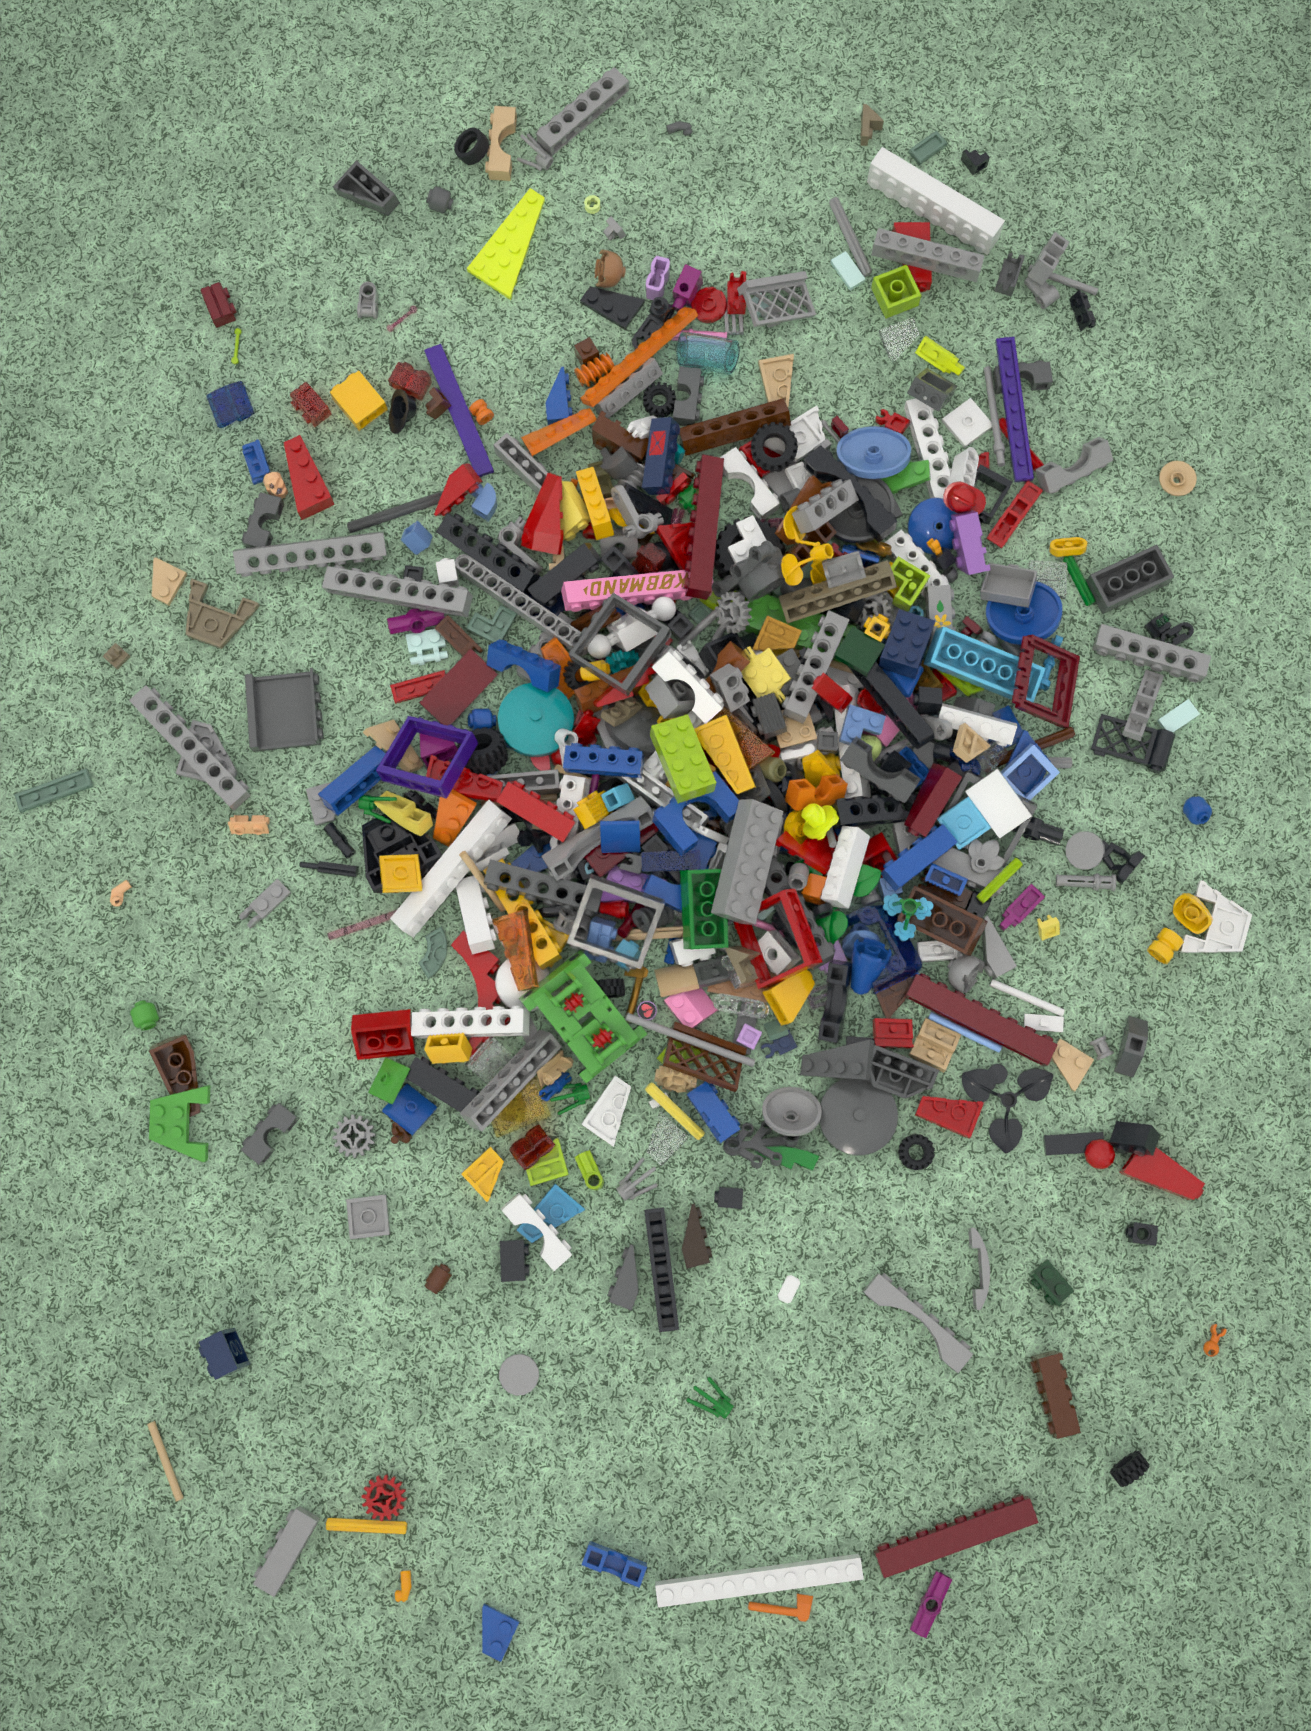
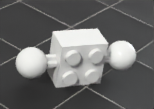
M664 596L654 601L650 611L646 612L641 608L639 609L656 620L667 621L675 615L676 605L671 598ZM625 614L606 626L610 632L609 635L597 634L588 645L587 650L592 657L602 659L609 655L611 646L614 644L628 652L657 635V632L631 615Z

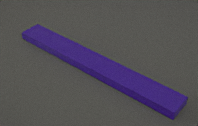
M1015 336L996 338L995 343L1014 482L1033 481L1034 476Z
M438 344L425 349L424 352L440 391L443 392L452 405L448 410L472 468L479 477L493 473V467L442 345Z

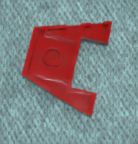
M787 831L776 840L775 844L777 847L783 846L788 849L787 853L792 856L796 854L804 859L805 864L824 875L830 869L833 853L836 847L831 848L829 846L827 835L821 840L807 838L802 844H799ZM834 832L836 842H838V836Z

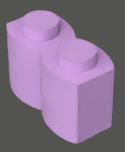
M656 256L653 259L651 273L646 279L647 299L654 300L656 297H663L665 284L668 282L670 275L669 259Z

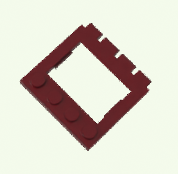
M1033 634L1023 636L1020 650L1024 652H1020L1017 666L1021 670L1016 672L1014 684L1018 689L1013 690L1012 703L1015 704L1016 709L1060 728H1069L1080 656ZM1034 649L1060 660L1052 711L1041 704L1026 700Z

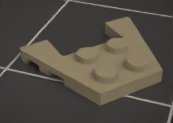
M191 578L186 636L222 649L260 605L258 602L243 597L236 614L202 603V600L209 586Z

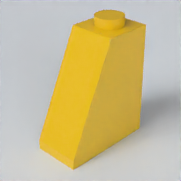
M809 970L781 981L762 992L781 1026L794 1021L814 987L815 982Z

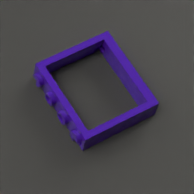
M408 716L377 767L376 772L383 782L447 799L478 742L474 734L467 729L463 730L453 725L447 726L437 721L431 722L421 717ZM416 733L461 744L441 780L396 769Z

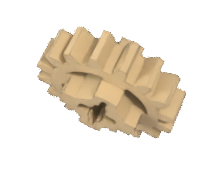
M659 1066V1069H656L654 1081L657 1082L658 1086H662V1089L681 1093L687 1092V1090L692 1091L693 1088H696L697 1078L663 1066Z

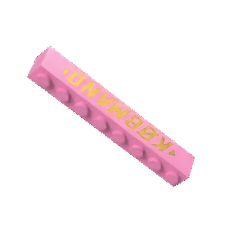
M685 570L567 581L563 583L561 589L565 611L571 610L572 612L589 608L594 610L601 606L603 601L607 600L612 593L617 594L632 605L638 603L652 604L657 598L664 596L672 600L681 599L683 601L693 598L685 596L686 589H683V581L687 577Z

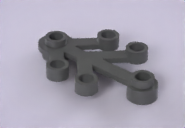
M763 1121L761 1128L750 1141H743L746 1137L752 1136L754 1130L752 1124L745 1123L736 1137H729L724 1142L723 1150L730 1156L740 1155L749 1160L751 1166L755 1169L762 1167L763 1158L760 1155L752 1154L746 1149L755 1150L769 1158L773 1166H779L782 1163V1155L766 1147L785 1145L792 1148L798 1144L799 1136L783 1135L782 1137L763 1139L766 1134L772 1132V1129Z

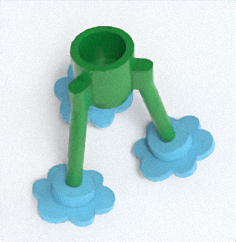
M892 894L891 896H885L883 899L885 903L883 909L887 910L888 915L894 916L896 913H901V911L906 915L903 923L897 922L895 924L896 930L894 934L899 936L901 941L914 938L916 926L909 924L910 916L916 915L919 920H923L926 916L929 917L932 914L933 903L927 901L924 897L920 900L911 898L903 900L898 898L897 894Z

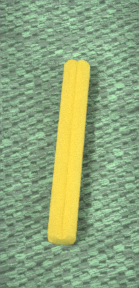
M651 1082L646 1086V1092L697 1140L704 1136V1131L654 1083Z

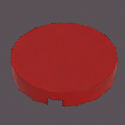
M706 287L696 293L694 300L691 302V309L696 310L698 314L696 319L700 322L714 323L725 314L727 300L721 290L719 291L714 287Z

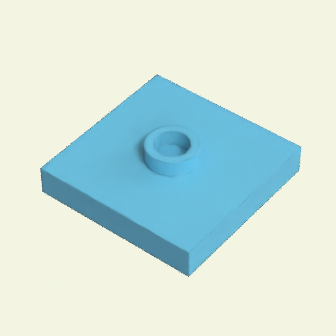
M969 796L937 818L938 822L941 825L944 824L958 841L955 845L959 850L991 829V826Z

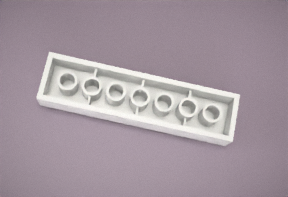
M883 147L870 163L867 183L871 188L882 191L886 197L897 200L901 206L912 209L916 215L927 218L931 224L938 225L946 233L957 236L961 242L975 247L979 253L988 255L998 241L1005 222L1002 218Z

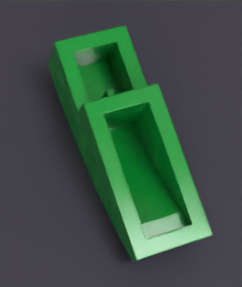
M782 1146L766 1147L773 1152L780 1153L782 1155L781 1166L790 1170L794 1163L813 1171L819 1158L816 1154L797 1148ZM755 1151L756 1154L765 1157L764 1155Z

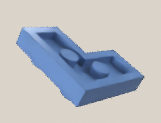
M850 704L847 708L839 742L850 745L856 736L861 739L862 731L879 736L882 733L886 716Z

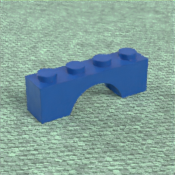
M499 639L488 645L487 666L503 672L514 664L518 665L527 672L532 686L545 692H549L559 686L560 665L539 657L535 653L525 651L519 646L509 644L505 640Z

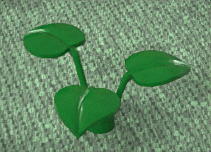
M804 859L795 862V863H803V864H805V863H804ZM805 864L809 868V874L823 876L822 873ZM862 864L853 895L864 897L870 894L880 880L881 870ZM832 907L833 913L828 917L816 918L817 926L820 925L823 928L825 939L827 942H831L832 945L845 933L848 927L846 915L841 911H835L838 907Z

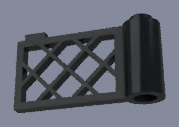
M1101 714L1091 746L1094 755L1105 757L1106 754L1145 765L1150 768L1149 771L1157 774L1166 770L1176 736L1175 733L1165 729L1157 730L1146 726L1144 732L1151 733L1150 740L1144 743L1142 740L1138 741L1140 745L1131 749L1126 741L1130 738H1124L1120 731V728L1124 727L1127 721ZM1103 720L1111 722L1114 729L1105 732L1102 727ZM1117 731L1121 740L1112 743L1108 735ZM1105 737L1109 746L1105 748L1097 747V740ZM1123 742L1128 751L1123 754L1118 753L1114 746ZM1142 747L1145 752L1144 760L1136 758L1133 751Z

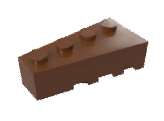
M1052 1350L1031 1356L1032 1361L1029 1364L1032 1373H1036L1038 1381L1035 1382L1038 1394H1042L1043 1402H1041V1408L1044 1415L1047 1414L1049 1422L1046 1423L1049 1434H1053L1054 1438L1060 1439L1081 1433L1075 1407L1073 1404L1070 1405L1069 1402L1072 1400L1071 1389L1064 1381L1068 1377L1063 1365L1060 1364V1361L1064 1360L1062 1352Z

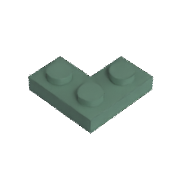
M500 605L492 620L475 612L466 629L494 643L499 639L504 640L518 615L514 611Z

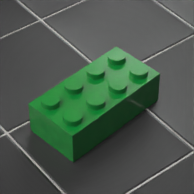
M722 869L680 871L684 949L729 947L727 919L711 913Z

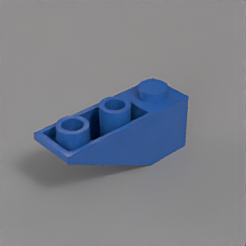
M564 367L560 368L545 403L548 425L573 415L572 407H568L571 395L570 390H566V385L569 384V375L565 373Z

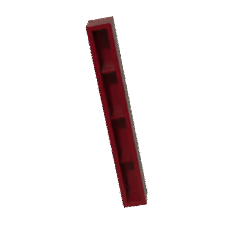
M702 454L700 461H697L695 465V472L698 473L693 483L696 493L693 494L691 505H694V510L690 514L692 527L689 528L688 538H691L690 544L688 543L686 550L689 560H686L685 563L687 577L684 578L683 589H686L685 596L707 600L712 588L724 458Z
M915 974L912 977L903 997L1043 1067L1049 1065L1058 1045L1053 1042V1038L1044 1034L1040 1036L1035 1033V1029L1029 1026L1022 1027L1018 1025L1017 1020L1011 1017L1006 1019L1000 1016L1001 1013L992 1008L988 1010L982 1007L983 1004L974 999L970 1001L965 998V994L959 991L952 992L947 989V985L941 982L936 984L930 981L931 978L925 974Z
M1019 1494L1013 1496L1010 1502L1004 1503V1501H999L992 1504L993 1508L985 1510V1508L973 1511L974 1515L968 1517L966 1515L957 1516L954 1518V1522L949 1524L940 1522L935 1525V1529L929 1531L927 1528L915 1532L916 1535L908 1538V1535L897 1538L896 1543L890 1545L888 1542L879 1544L877 1549L874 1550V1554L883 1578L1039 1523L1030 1498Z

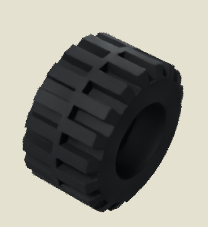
M771 422V424H765L762 428H759L751 442L752 458L755 460L756 465L762 467V470H769L772 473L774 471L781 472L782 469L788 468L794 462L798 450V441L795 438V433L787 425L786 427L783 426V423L775 424V422ZM773 437L781 439L785 444V452L776 458L769 457L763 450L764 442Z
M487 727L471 731L478 744L465 768L470 769L475 774H483L485 776L500 771L501 767H504L508 761V752L503 735L500 734V731L494 730V728L487 729ZM458 743V745H457V750H458L459 747L461 746L460 743Z

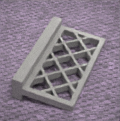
M805 271L746 280L737 288L739 296H744L754 327L810 318L816 315L805 284V280L808 278ZM795 288H801L802 296L794 292ZM781 290L789 294L787 299L779 294ZM766 292L774 296L772 301L764 297ZM750 295L759 298L757 304L751 300ZM791 297L799 301L797 306L790 302ZM777 299L784 303L783 308L775 304ZM762 301L770 306L768 311L760 307ZM802 304L807 307L808 313L800 309ZM787 306L795 311L793 315L785 311ZM772 308L780 313L778 318L770 314ZM757 311L765 316L764 320H758Z

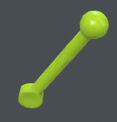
M236 328L234 331L236 334L234 357L231 359L234 365L239 363L237 356L239 336L242 333L240 328Z

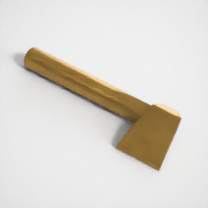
M642 966L641 969H630L629 972H624V976L636 977L626 1014L634 1015L643 979L648 976L649 971L646 967Z

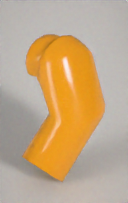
M411 1571L400 1572L401 1590L395 1591V1600L397 1602H405L409 1598L412 1587Z

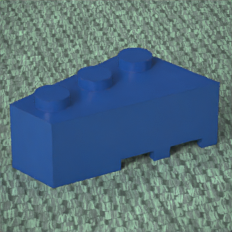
M705 1081L690 1091L687 1097L718 1143L721 1144L740 1131V1123L734 1115L731 1116L727 1111L729 1107L726 1102L717 1097L716 1093L718 1091L715 1086Z

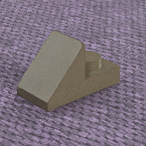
M863 104L860 146H867L868 140L872 139L873 130H882L884 123L883 119L867 104Z
M742 946L725 948L741 984L754 982L758 979L755 968L750 961L760 955L759 952Z

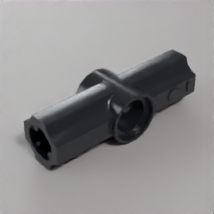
M1032 817L1023 832V837L1027 839L1030 837L1033 841L1041 840L1059 846L1064 829L1045 824L1043 820ZM1018 825L1011 831L1017 832L1020 825Z

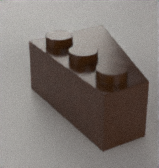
M601 410L592 427L594 446L599 450L606 447L612 454L622 446L635 459L636 463L643 465L646 460L649 439L634 438L632 433H629L620 426L622 422L617 419L615 422L605 417L606 413Z

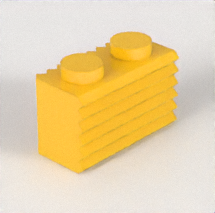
M597 790L590 793L587 797L578 801V806L573 809L584 829L589 828L612 813L608 812L601 797V794L606 792L605 790L600 793Z
M462 1032L461 1034L429 1035L424 1050L432 1064L469 1061L472 1047Z

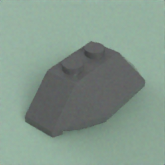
M874 1045L870 1075L871 1086L905 1099L933 1088L939 1069Z

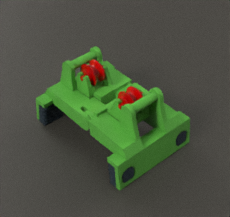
M579 950L522 995L519 1000L529 1012L536 1006L540 1009L585 1068L578 1075L587 1083L645 1037L647 1033L642 1026L637 1025L633 1029L630 1027L585 969L592 962L584 952ZM571 979L572 983L555 997L551 995V993ZM588 1012H591L593 1016L580 1025L578 1020Z

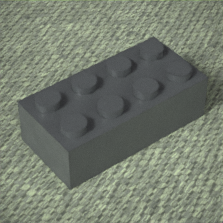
M1154 545L1090 574L1086 582L1101 613L1104 614L1168 585L1174 578V575L1158 545Z

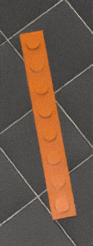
M688 307L678 310L673 318L667 320L659 330L651 334L650 338L639 344L634 352L628 354L620 364L614 366L606 376L600 378L596 385L586 390L585 394L580 398L583 404L590 407L598 404L698 316L696 310Z

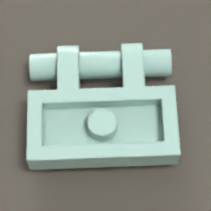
M435 629L426 630L421 633L406 634L409 654L417 653V657L410 658L411 665L419 664L420 666L425 665V662H440L441 659L448 658L447 651H439V648L446 647L445 639ZM433 650L434 652L432 654L423 655V651Z

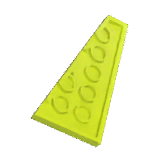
M530 188L467 267V272L510 300L534 234L537 220L544 205L545 197Z

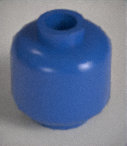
M488 708L473 709L468 714V727L472 731L477 728L487 727L489 729L496 726V715H492L491 710Z
M1190 797L1184 803L1183 813L1192 824L1199 825L1209 820L1212 815V808L1203 797Z

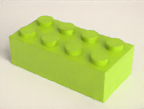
M683 715L652 725L650 737L677 803L714 792L716 780L689 715Z

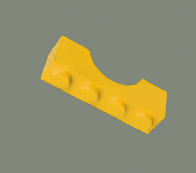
M594 467L576 471L579 487L587 507L596 540L613 536L614 531Z

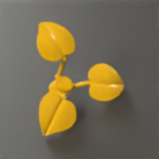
M794 506L784 517L783 528L789 540L795 539L796 543L814 547L810 551V558L797 562L793 554H786L782 558L781 569L785 582L790 586L798 585L803 579V571L799 566L812 560V570L810 571L812 583L817 584L826 581L822 561L833 557V548L829 543L820 545V542L814 543L802 540L806 533H800L792 513L798 510V507Z

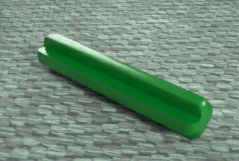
M1073 555L1064 557L1063 562L1085 605L1090 606L1094 604L1096 600Z

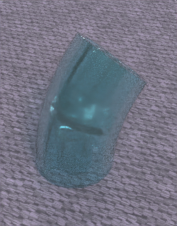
M682 332L677 343V362L679 366L700 368L730 375L738 363L740 346L738 341L733 339Z

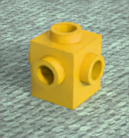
M880 613L878 616L874 614L872 618L868 617L863 625L866 628L864 633L880 642L883 638L887 639L891 631L889 628L891 623L888 622L889 618ZM880 624L881 629L878 631L875 630L874 625Z

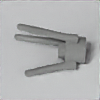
M530 134L526 135L529 139L524 135H520L538 153L535 158L537 164L521 158H517V161L534 167L539 171L542 169L548 170L554 158Z
M641 1158L626 1177L619 1182L620 1186L616 1188L625 1201L629 1198L633 1200L635 1197L658 1186L655 1183L635 1192L637 1190L635 1186L656 1170L655 1167L651 1168L632 1183L629 1179L643 1163L644 1158Z

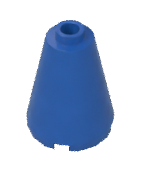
M864 938L861 942H858L859 939H857L853 944L851 988L860 995L866 994L871 990L892 956L891 950L887 951L884 948L885 944L869 938Z

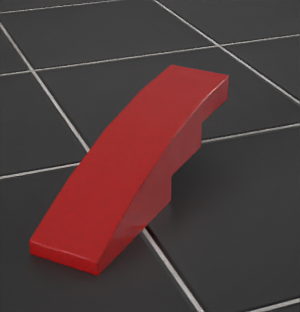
M1027 481L986 539L1002 549L1043 490L1032 482Z
M653 664L648 667L635 687L650 683L648 675L657 673L652 668ZM627 676L619 680V682L623 683ZM611 686L593 701V704L596 707H601L634 696L633 691H631L629 696H626Z

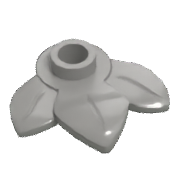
M975 839L970 843L968 853L972 858L970 865L976 873L998 870L1005 862L1002 857L997 856L999 853V843L997 840H990L982 844L978 839ZM979 860L983 861L984 866H979L977 862Z

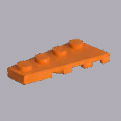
M590 408L583 409L572 416L521 438L533 456L595 422L597 419Z

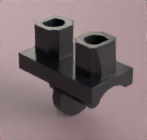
M523 819L526 829L519 832L517 842L521 846H530L532 843L538 854L543 852V845L550 843V834L545 831L542 832L543 830L532 829L533 824Z

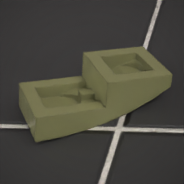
M598 461L587 464L588 468L594 467L603 498H611L613 486L610 476L600 467L603 462Z

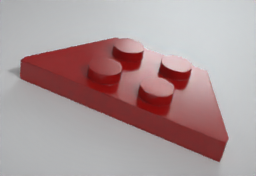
M692 522L659 525L656 530L679 569L685 570L686 560H689L686 550L688 543L690 544L691 538H688L689 528L692 527Z

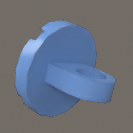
M856 923L850 930V933L844 937L842 950L846 957L852 959L853 944L857 939H859L858 942L863 941L864 938L880 942V938L877 934L871 932L866 925Z

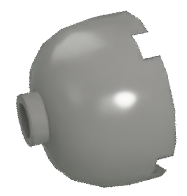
M966 954L959 956L957 959H952L947 967L949 969L948 980L951 986L961 993L969 992L978 980H975L978 971L980 973L983 972L985 963L973 955L968 956Z

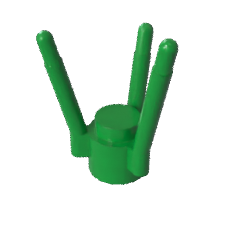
M362 795L359 798L358 807L364 810L366 815H371L384 822L391 823V820L372 812L373 809L377 808L374 801H396L397 798Z
M581 1082L566 1084L563 1089L575 1088L572 1089V1093L550 1099L551 1102L573 1097L574 1101H577L558 1111V1115L579 1105L586 1104L585 1100L590 1099L587 1084L581 1085Z
M708 1377L707 1380L722 1399L719 1397L715 1400L702 1389L694 1386L693 1389L713 1403V1407L710 1408L689 1398L686 1401L712 1413L717 1418L721 1416L725 1419L732 1411L734 1405L730 1403L731 1399L723 1393L712 1378Z

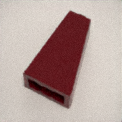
M932 764L904 823L909 828V833L916 837L919 835L927 836L962 779V776L945 766Z

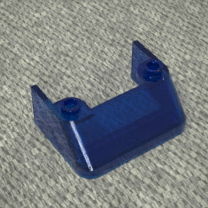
M883 905L864 906L846 915L848 927L860 921L865 925H873L878 922L895 954L886 965L889 975L872 983L871 992L873 995L920 972L922 960L910 938L907 941H901L899 936L894 934L896 930L895 924L900 922L897 920V915H888L887 910L883 909Z

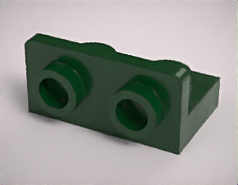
M1048 1259L1029 1274L1032 1278L1030 1280L1031 1284L1037 1290L1041 1289L1045 1293L1044 1299L1050 1306L1060 1307L1061 1303L1074 1292V1289Z

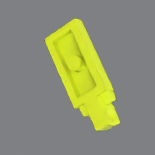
M927 336L923 338L915 354L944 373L950 374L953 372L959 376L965 369L958 362L959 359L954 354Z

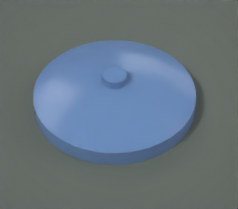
M877 426L863 427L853 430L841 438L837 445L836 456L837 461L843 463L850 474L861 478L880 479L901 472L909 464L911 445L904 435L891 429Z

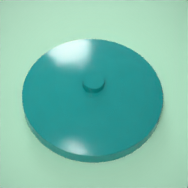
M532 683L520 685L509 692L500 705L498 712L499 731L503 735L506 744L522 755L529 757L550 755L559 750V745L555 741V733L563 728L573 731L574 713L571 703L557 688L545 692L532 686Z

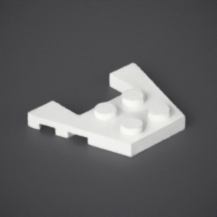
M1200 880L1195 896L1200 900L1213 903L1211 912L1213 922L1207 928L1204 940L1184 935V943L1180 947L1179 952H1242L1252 914L1232 900L1230 901L1222 896L1216 889L1214 890L1209 887L1206 882Z

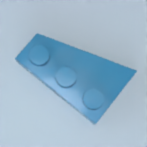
M556 1184L551 1187L534 1208L535 1211L539 1209L546 1217L543 1221L547 1226L552 1224L554 1228L585 1210ZM522 1223L516 1229L531 1243L543 1236L542 1232L532 1224Z

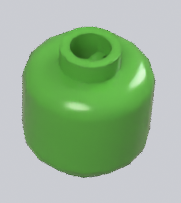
M145 1000L135 1003V1007L130 1011L134 1026L142 1031L154 1028L159 1020L155 1005Z

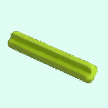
M1018 858L1010 862L977 895V899L985 903L1023 865Z

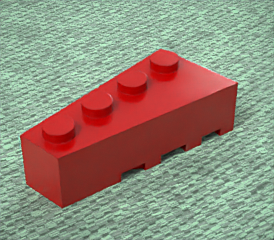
M301 435L283 442L297 512L301 520L335 505Z
M516 780L509 781L496 802L561 842H565L577 823L574 820L575 816L567 811L561 812L557 809L558 806L549 800L547 802L541 799V795L532 790L531 792L528 791L520 782Z

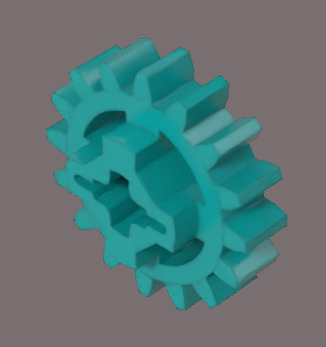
M620 650L612 653L611 657H605L606 660L604 661L610 667V674L608 675H612L634 666L640 658L634 650L631 652H622Z

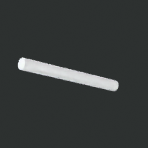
M992 979L989 985L1059 1016H1063L1065 1012L1063 1008Z

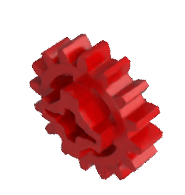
M385 1474L383 1479L380 1475H377L376 1482L373 1479L369 1481L371 1487H364L367 1493L361 1496V1498L366 1499L362 1506H368L369 1509L366 1511V1514L374 1513L372 1519L380 1516V1521H383L385 1516H387L388 1520H391L392 1514L398 1516L400 1514L398 1509H404L405 1506L401 1502L407 1500V1497L402 1496L406 1489H400L402 1481L396 1483V1476L390 1480L388 1474ZM386 1484L391 1485L394 1490L387 1488ZM375 1487H377V1488H376V1491H377L376 1495L371 1498V1494H372L373 1489H374ZM382 1493L384 1494V1496H390L386 1500V1503L384 1500H377L382 1495ZM397 1498V1503L395 1507L392 1509L391 1502L393 1499ZM374 1506H379L380 1508H382V1511L376 1509Z

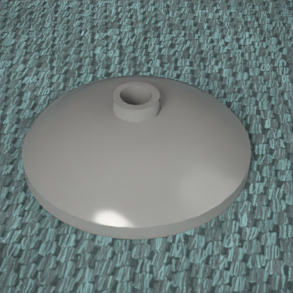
M779 1088L771 1092L763 1102L762 1115L764 1121L772 1130L783 1135L800 1136L814 1130L821 1120L822 1110L819 1101L813 1094L801 1088Z

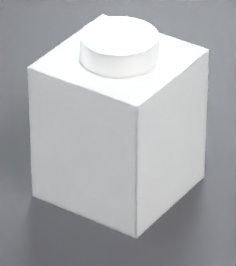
M444 558L436 562L439 583L447 584L450 587L459 586L455 560Z

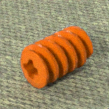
M606 352V356L601 354L599 359L595 357L593 362L588 361L587 366L582 364L580 369L575 368L574 371L582 386L585 384L589 388L590 381L597 384L596 378H602V374L607 375L614 367V363Z

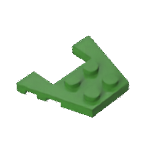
M211 1085L150 1100L149 1139L198 1161H208L209 1143L189 1142L190 1103H210Z

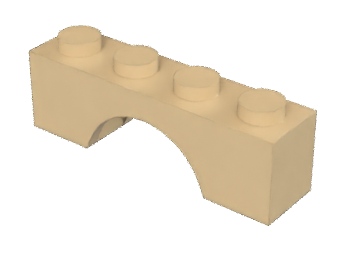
M494 106V113L490 115L492 129H489V141H491V145H489L487 152L489 161H486L485 172L489 174V180L511 181V155L506 154L500 148V145L505 137L516 132V107Z

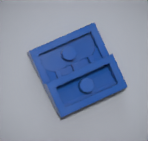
M600 821L601 853L640 852L639 821Z

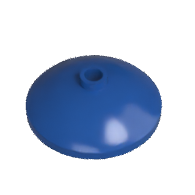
M930 498L920 502L909 516L908 534L911 536L915 546L920 547L923 552L928 554H934L926 544L931 538L934 541L937 539L941 547L948 548L949 550L953 548L952 539H954V532L950 529L949 521L952 520L951 515L957 513L945 505L943 498ZM938 522L941 524V528L939 530L936 528V524Z

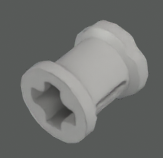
M1106 1036L1089 1042L1097 1053V1060L1114 1054L1105 1040Z

